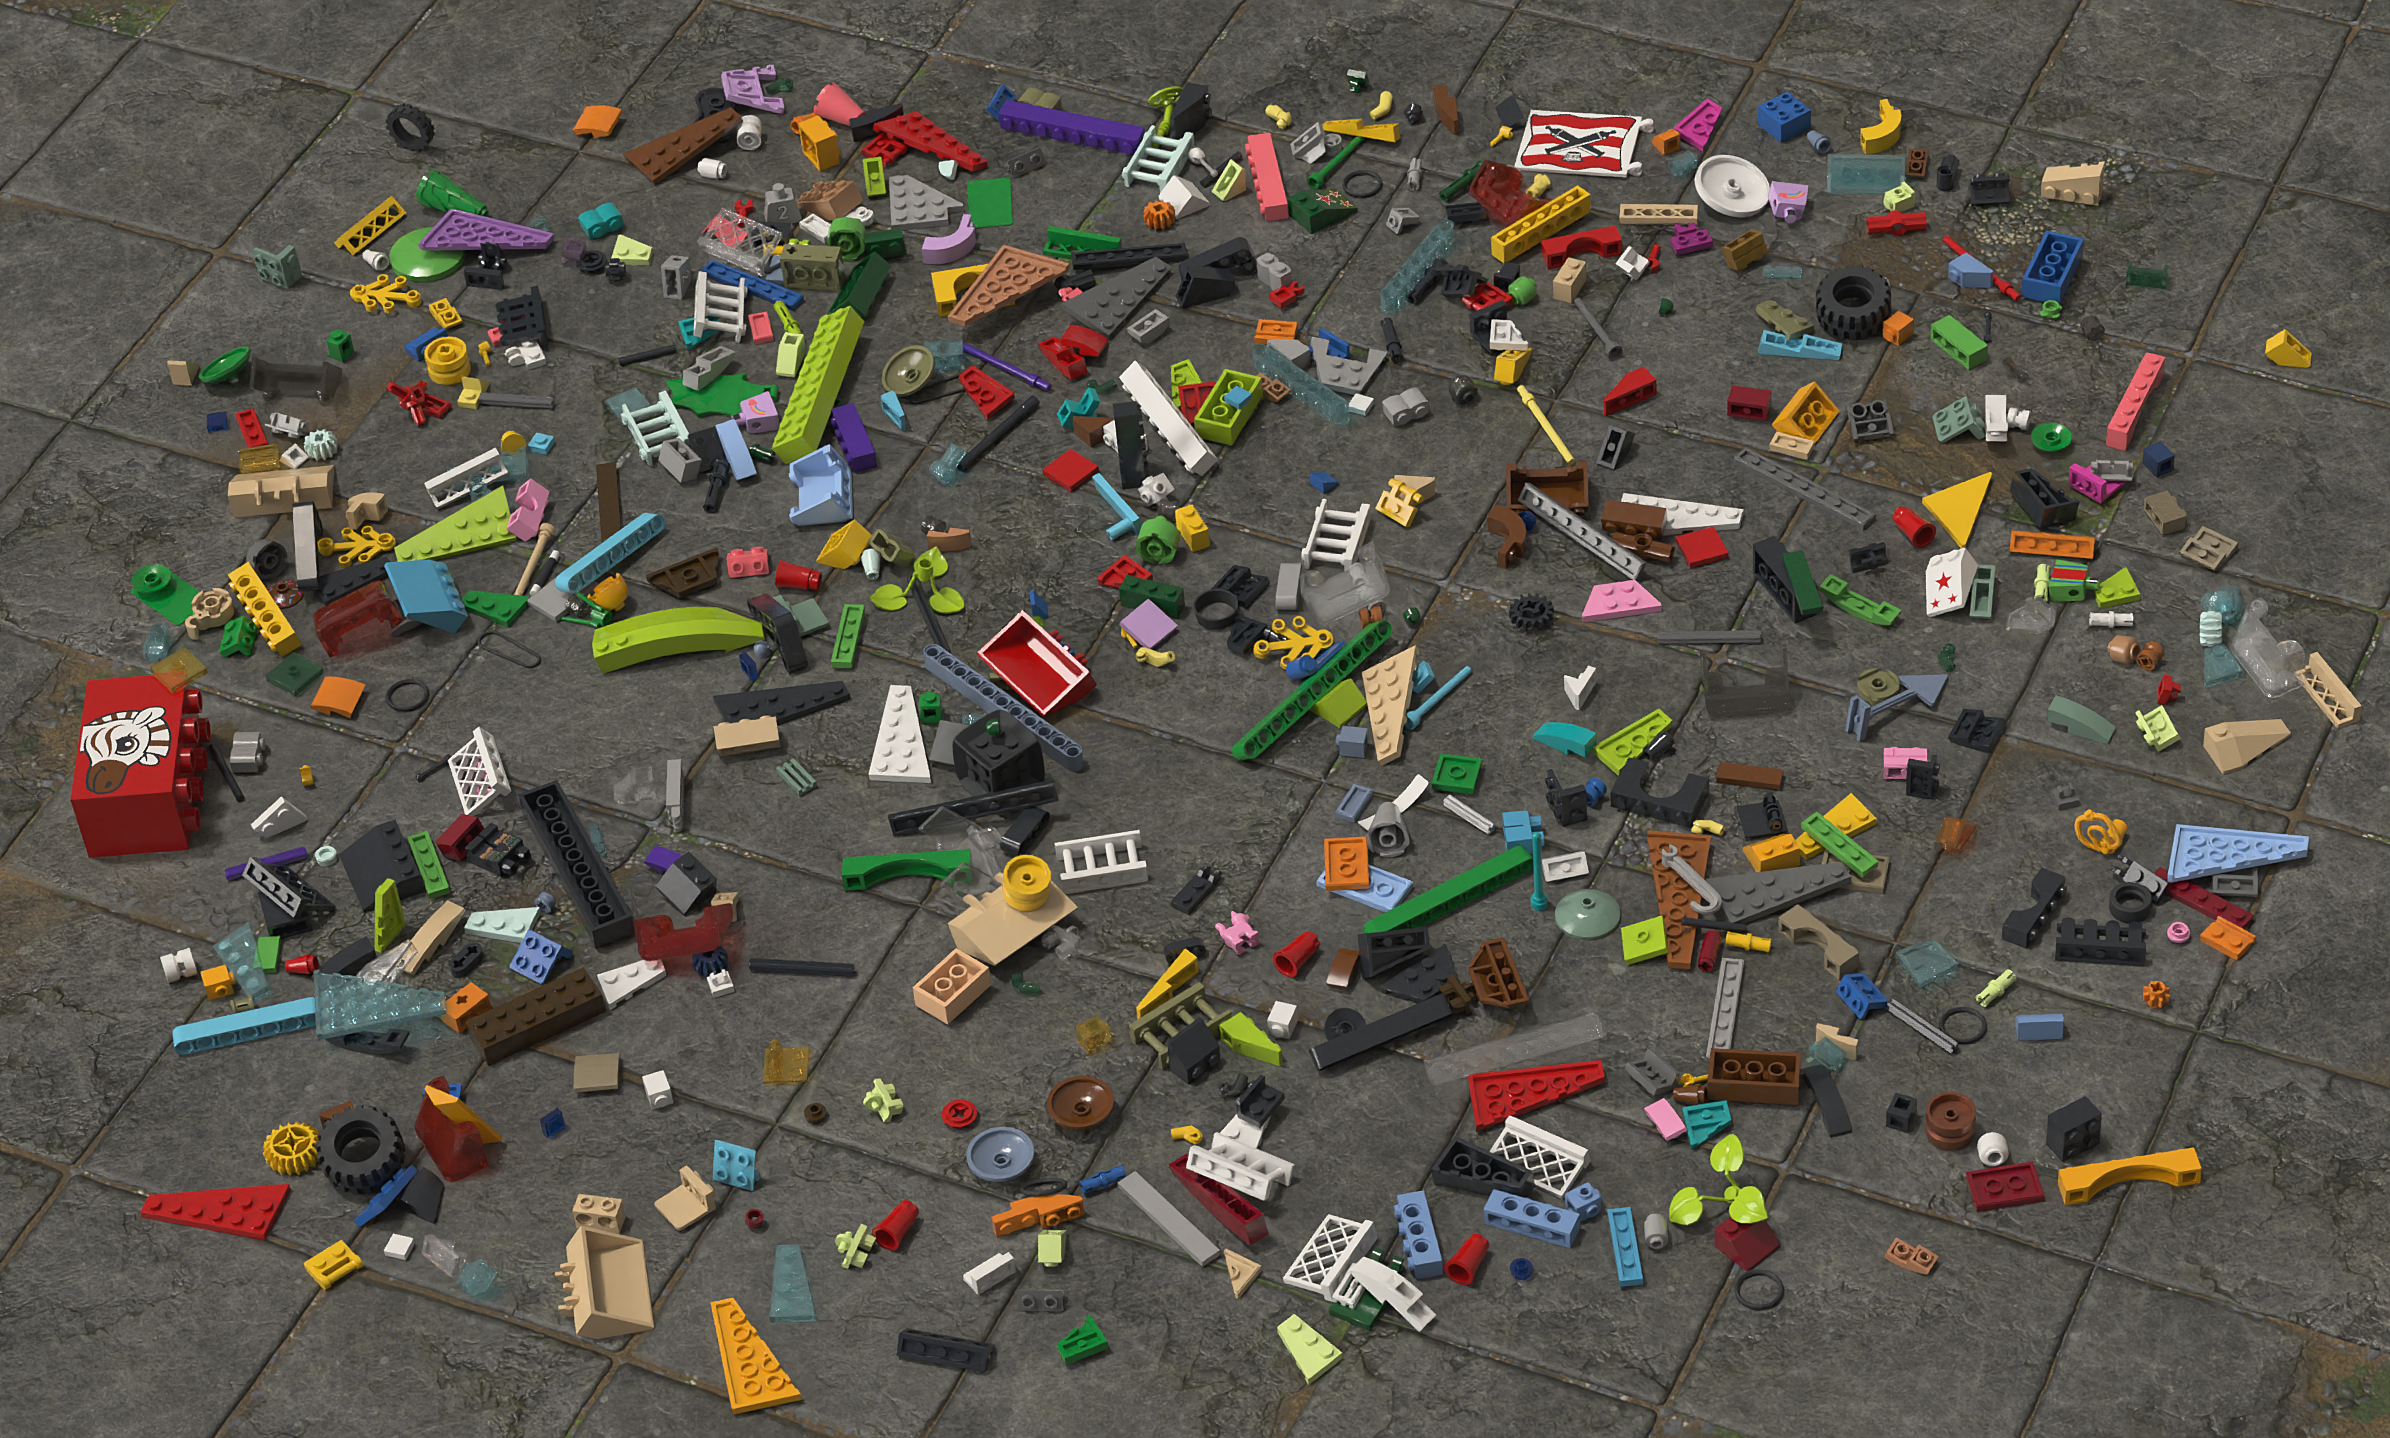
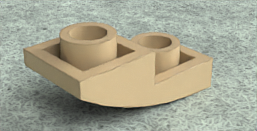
M1817 1023V1043L1834 1054L1856 1061L1858 1056V1039L1840 1036L1839 1028Z

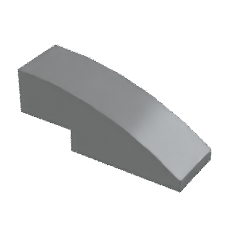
M719 346L696 357V365L683 370V385L695 390L705 387L723 372L735 357L736 352Z

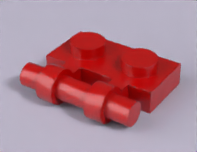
M883 131L861 151L862 156L866 158L881 157L883 159L882 166L886 167L888 164L894 163L899 155L902 156L906 153L910 145L904 142L900 143V138L888 137V133Z
M1489 282L1478 284L1471 298H1462V302L1469 309H1475L1476 311L1501 300L1507 304V307L1513 303L1512 296Z

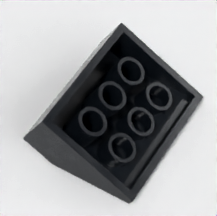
M396 819L375 826L339 854L363 913L375 909V892L387 878L395 881L400 900L424 892L420 873Z

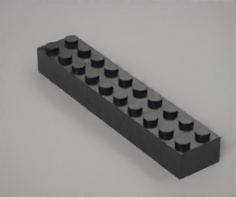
M558 780L518 794L522 813L595 948L635 934L632 915Z

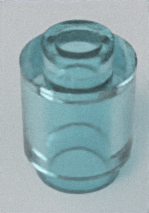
M1687 151L1673 158L1668 163V167L1674 176H1681L1695 169L1698 160L1694 153Z

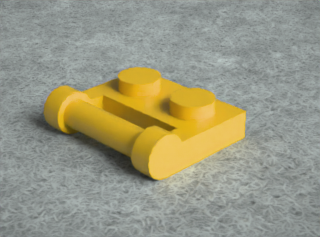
M342 1240L303 1263L306 1271L324 1290L330 1288L332 1283L354 1269L359 1270L364 1266L360 1257L355 1255Z

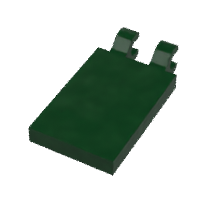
M1376 1247L1370 1259L1383 1264L1385 1258L1382 1257L1384 1250ZM1395 1256L1390 1269L1401 1275L1405 1269V1266L1402 1265L1404 1258ZM1354 1276L1352 1277L1342 1296H1345L1346 1292L1350 1287V1284L1355 1279ZM1365 1289L1354 1309L1349 1308L1348 1304L1346 1306L1341 1305L1340 1301L1337 1303L1333 1302L1329 1308V1315L1370 1331L1389 1302L1386 1300L1381 1303Z

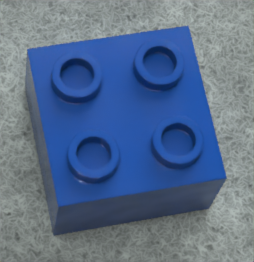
M1787 91L1758 106L1757 124L1782 143L1811 128V110Z

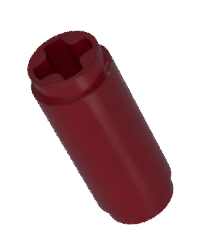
M1709 930L1704 936L1698 958V968L1704 972L1712 971L1716 963L1722 941L1720 932L1716 930Z

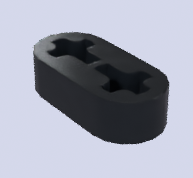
M1199 937L1171 942L1163 949L1166 961L1169 963H1174L1184 949H1187L1197 958L1202 957L1206 952L1204 942Z
M467 944L451 959L449 968L453 977H465L483 960L484 954L480 944Z

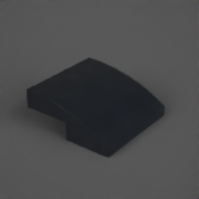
M1233 565L1211 590L1223 589L1229 591L1237 598L1238 606L1247 608L1270 582L1266 576L1252 574L1249 567Z
M1963 709L1948 738L1950 741L1963 747L1983 752H1992L2006 726L2004 718L1985 717L1983 710Z

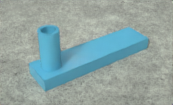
M1100 473L1093 476L1097 491L1123 519L1106 530L1109 538L1114 540L1131 529L1138 535L1142 526L1140 518Z

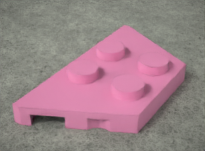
M1636 580L1596 585L1586 604L1582 620L1583 622L1660 612L1662 611L1661 603Z

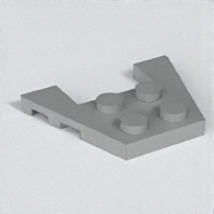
M1312 337L1311 339L1320 387L1323 389L1352 395L1361 394L1370 382L1373 374L1378 371L1381 363L1385 361L1387 352L1369 349L1367 363L1327 355L1329 340Z

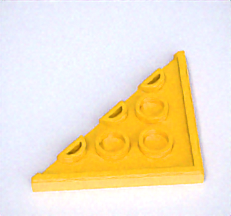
M1991 472L1922 498L1923 505L1961 549L1966 548L1967 541L1972 533L1973 525L1978 517L1989 483L1992 480Z

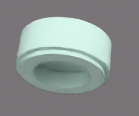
M331 846L321 847L315 853L316 861L320 866H331L337 861L336 850Z

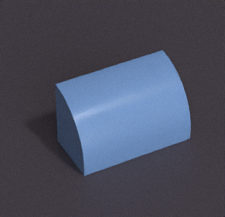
M2063 1014L2016 1015L2017 1041L2063 1039Z

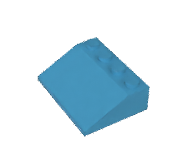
M430 559L386 562L384 566L405 617L455 634L468 615L459 592L455 587L454 580L449 573L448 566L443 562H436Z

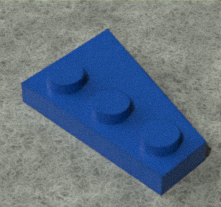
M410 1165L405 1170L403 1168L397 1170L392 1176L394 1180L388 1181L381 1188L382 1192L373 1197L370 1204L353 1221L360 1227L383 1211L417 1173L415 1167Z

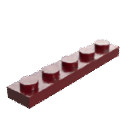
M2159 867L2154 872V874L2165 881L2168 880V870ZM2187 880L2168 882L2171 885L2165 895L2214 920H2217V917L2220 916L2244 930L2253 921L2254 914Z

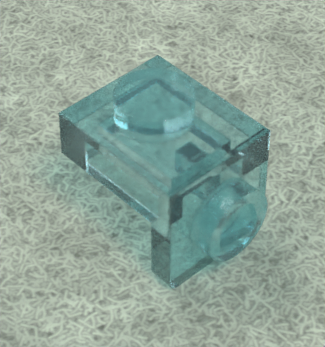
M1824 1037L1819 1042L1814 1041L1807 1050L1809 1055L1806 1061L1810 1063L1815 1058L1833 1072L1837 1069L1846 1053L1828 1038Z

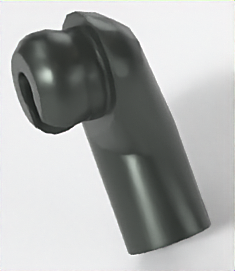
M1240 1073L1234 1084L1222 1083L1219 1086L1221 1095L1225 1098H1230L1241 1094L1249 1078L1246 1074Z

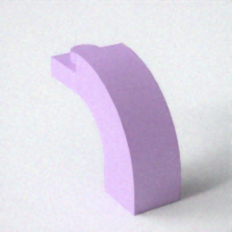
M963 214L959 229L952 235L941 238H925L922 247L924 264L953 262L964 257L973 249L976 244L975 223L972 222L971 215Z

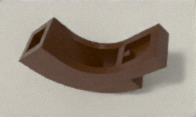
M1496 504L1487 516L1488 532L1500 535L1506 539L1498 551V567L1506 569L1516 557L1523 558L1527 548L1526 527L1524 521L1517 513Z

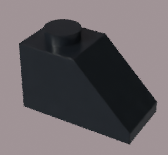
M1609 425L1596 463L1616 469L1629 453L1635 433Z

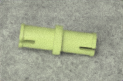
M2040 564L2037 567V578L2034 581V587L2036 588L2034 600L2038 602L2039 597L2040 604L2048 601L2051 568L2048 565L2046 570V564Z
M2007 969L1996 980H1991L1988 983V987L1976 996L1977 1002L1985 997L1986 999L1980 1005L1986 1007L1997 996H2002L2004 990L2017 980L2015 974L2007 979L2013 973Z

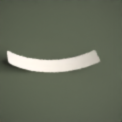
M1418 774L1407 789L1392 803H1395L1402 813L1420 796L1427 787L1428 781ZM1375 815L1358 821V823L1366 830H1369Z

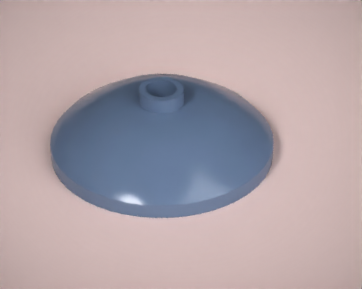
M1011 1127L991 1128L981 1132L970 1142L966 1153L967 1163L971 1171L984 1180L993 1182L1012 1180L1022 1175L1031 1166L1034 1159L1033 1143L1025 1133Z

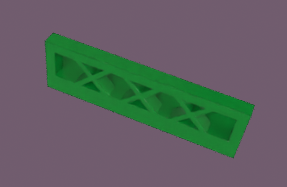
M1049 226L1047 229L1048 242L1043 249V255L1071 259V253L1068 251L1072 249L1078 250L1077 252L1122 248V243L1119 237ZM1052 246L1060 247L1056 250L1051 249Z

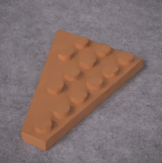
M1003 245L948 315V321L966 327L1065 274L1070 270L1069 263Z

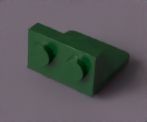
M900 228L866 233L865 245L867 256L874 251L882 258L906 255L903 233Z

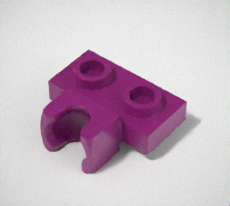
M1678 223L1675 224V237L1670 238V245L1676 256L1713 247V240L1707 229L1697 231L1695 223H1689L1687 228L1681 227Z

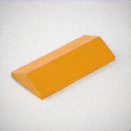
M428 1085L425 1087V1091L434 1105L478 1144L502 1141L503 1137L459 1098Z

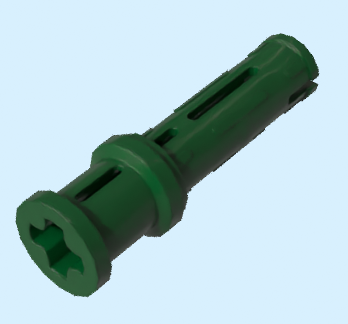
M1481 160L1477 161L1475 166L1471 169H1466L1459 179L1439 192L1441 200L1447 202L1468 185L1476 184L1479 178L1489 174L1488 166Z

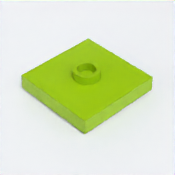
M1663 916L1621 928L1624 960L1627 965L1669 953Z

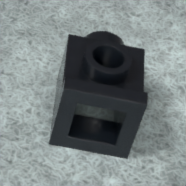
M1505 262L1503 267L1499 268L1498 272L1493 275L1494 286L1508 293L1509 285L1521 277L1520 265Z
M1895 1093L1886 1111V1127L1908 1133L1909 1126L1917 1111V1099Z

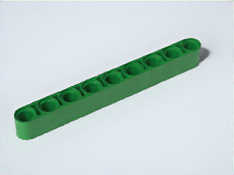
M1516 846L1371 919L1364 925L1363 933L1420 928L1529 873L1534 868L1533 857L1523 846Z

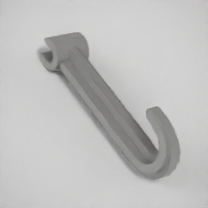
M1669 845V853L1662 849V864L1668 868L1672 867L1710 903L1709 906L1703 907L1692 901L1691 908L1704 915L1717 912L1722 904L1719 893L1677 854V848L1674 845Z

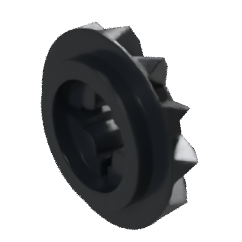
M592 250L582 253L577 258L576 264L581 272L586 271L587 274L589 272L595 273L596 270H602L607 259L604 253Z

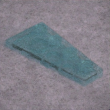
M799 1244L776 1245L769 1316L771 1323L816 1321Z

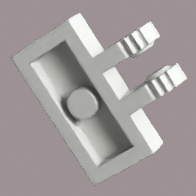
M537 340L531 343L529 341L518 343L517 347L513 346L505 352V356L509 359V364L513 367L526 364L528 370L546 365V359Z

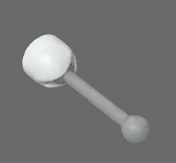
M1193 148L1189 152L1188 157L1193 163H1202L1210 171L1212 177L1218 175L1217 170H1213L1204 161L1205 154L1200 148Z

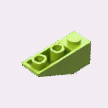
M1240 1012L1220 1024L1221 1040L1235 1053L1279 1067L1282 1065V1050L1277 1043L1274 1044L1263 1030L1260 1031L1251 1018H1247Z

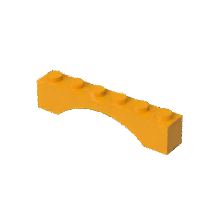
M2194 1148L2179 1149L2060 1169L2058 1186L2064 1204L2071 1205L2088 1202L2102 1189L2127 1180H2156L2177 1187L2198 1184L2201 1180L2202 1168Z

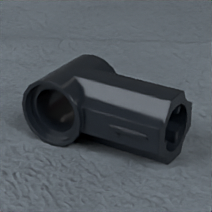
M1948 154L1937 168L1936 187L1939 190L1947 191L1953 188L1954 178L1960 164V160L1955 155Z
M1087 270L1070 277L1063 274L1056 278L1054 285L1058 291L1068 287L1072 288V290L1076 288L1083 290L1096 285L1093 272Z

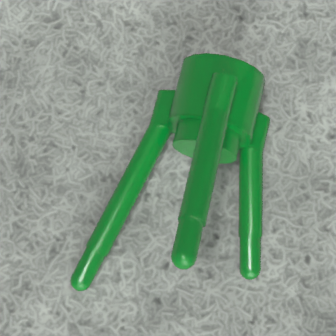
M577 593L579 598L593 608L590 615L593 621L561 617L563 621L591 625L598 628L600 625L607 626L610 623L612 613L598 606L581 593Z

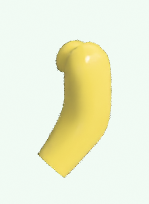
M1384 91L1381 93L1380 105L1370 112L1373 120L1379 119L1390 112L1393 100L1390 92Z
M1142 647L1136 653V659L1139 662L1146 661L1151 665L1161 667L1174 661L1175 654L1172 651L1160 653Z

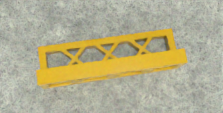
M391 196L341 235L334 244L338 248L344 245L352 255H355L404 216L406 211ZM393 206L399 214L397 216L389 215V208ZM378 217L385 218V226H377L376 219ZM364 228L372 229L371 237L363 236ZM352 238L359 239V246L356 249L349 242Z

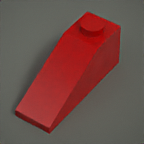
M1644 366L1627 373L1603 399L1604 415L1608 416L1657 395V380Z

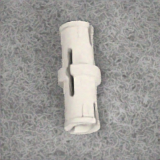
M2109 611V613L2090 612V626H2109V628L2114 626H2133V613L2123 614L2114 613V611Z

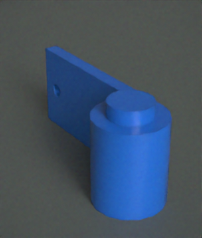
M1343 640L1331 645L1316 660L1309 655H1304L1289 662L1286 667L1288 677L1298 681L1314 674L1346 644Z

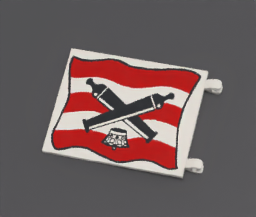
M1531 110L1514 170L1627 177V174L1630 173L1633 176H1641L1642 170L1637 169H1641L1642 164L1640 162L1630 163L1639 129L1646 133H1652L1654 129L1652 126L1653 120L1646 119L1642 121V117Z

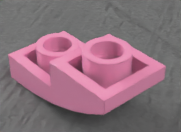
M1664 1098L1644 1108L1647 1116L1655 1123L1658 1132L1667 1141L1675 1139L1687 1131L1679 1116Z

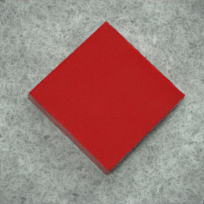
M1069 449L1042 469L1043 475L1072 492L1099 472V466L1074 450Z
M1714 526L1675 537V542L1690 568L1729 558V553Z

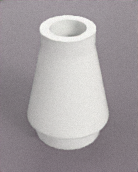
M366 250L363 253V259L375 270H385L388 267L389 259L385 253Z

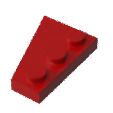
M973 365L959 375V382L987 420L1015 398L1014 392Z

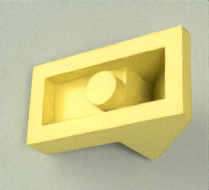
M462 377L464 389L457 401L458 407L477 410L480 404V393H485L490 383L487 380Z

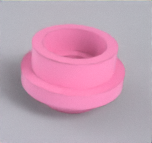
M2175 922L2168 928L2167 936L2173 942L2182 943L2189 939L2190 931L2186 924Z

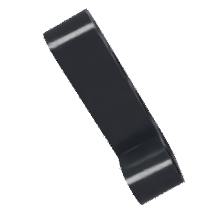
M1243 237L1235 238L1184 260L1178 266L1181 280L1188 266L1231 269L1239 266L1241 272L1247 276L1257 272L1255 254L1248 241Z

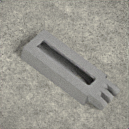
M681 759L667 760L666 808L668 810L669 823L674 825L676 832L682 831L684 816L685 777Z

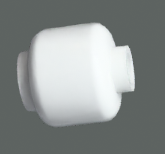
M1994 1132L1986 1133L1978 1140V1153L1980 1160L1984 1164L1994 1167L2003 1164L2007 1160L2009 1154L2007 1142L2001 1134Z

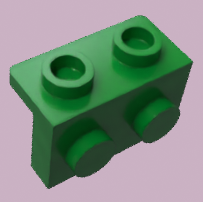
M243 615L229 621L225 625L219 650L223 657L238 650L246 656L251 655L257 626Z

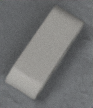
M1281 563L1276 592V610L1298 609L1302 581L1301 563Z

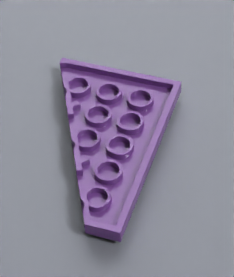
M450 209L419 242V250H481L480 243L485 242L490 244L498 243L501 249H546L553 242L554 233Z

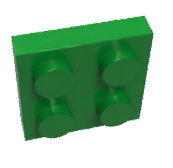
M1440 753L1431 783L1432 789L1473 795L1482 767V758Z

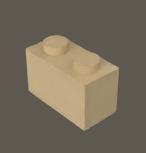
M1567 258L1553 280L1554 299L1568 303L1573 302L1587 280L1585 261Z

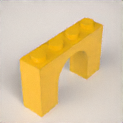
M988 264L931 273L939 317L948 316L957 305V294L961 290L971 287ZM1015 300L1005 306L1015 305Z

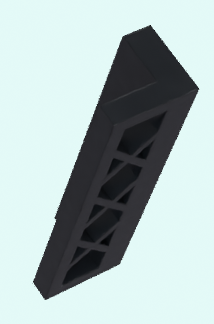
M907 1328L899 1333L896 1356L985 1372L988 1368L989 1354L995 1351V1344Z

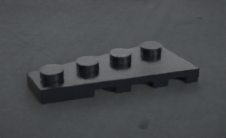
M385 556L321 575L320 590L312 592L327 608L388 578L389 576L384 565L386 562L391 561Z

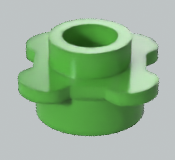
M2049 300L2042 305L2043 310L2040 312L2042 317L2054 319L2060 317L2059 311L2062 310V307L2058 302Z

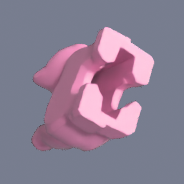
M1231 911L1233 926L1226 929L1223 924L1217 923L1215 928L1219 930L1226 945L1232 948L1237 955H1240L1246 951L1241 946L1244 942L1248 943L1251 948L1259 944V933L1252 930L1249 925L1250 917L1248 915Z

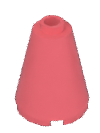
M834 82L832 83L833 85L828 84L822 89L816 99L819 103L817 106L814 105V113L819 117L850 126L849 119L866 116V113Z

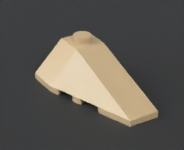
M2281 719L2224 722L2205 728L2203 747L2224 775L2243 769L2250 760L2262 756V752L2268 748H2274L2289 738L2291 732Z

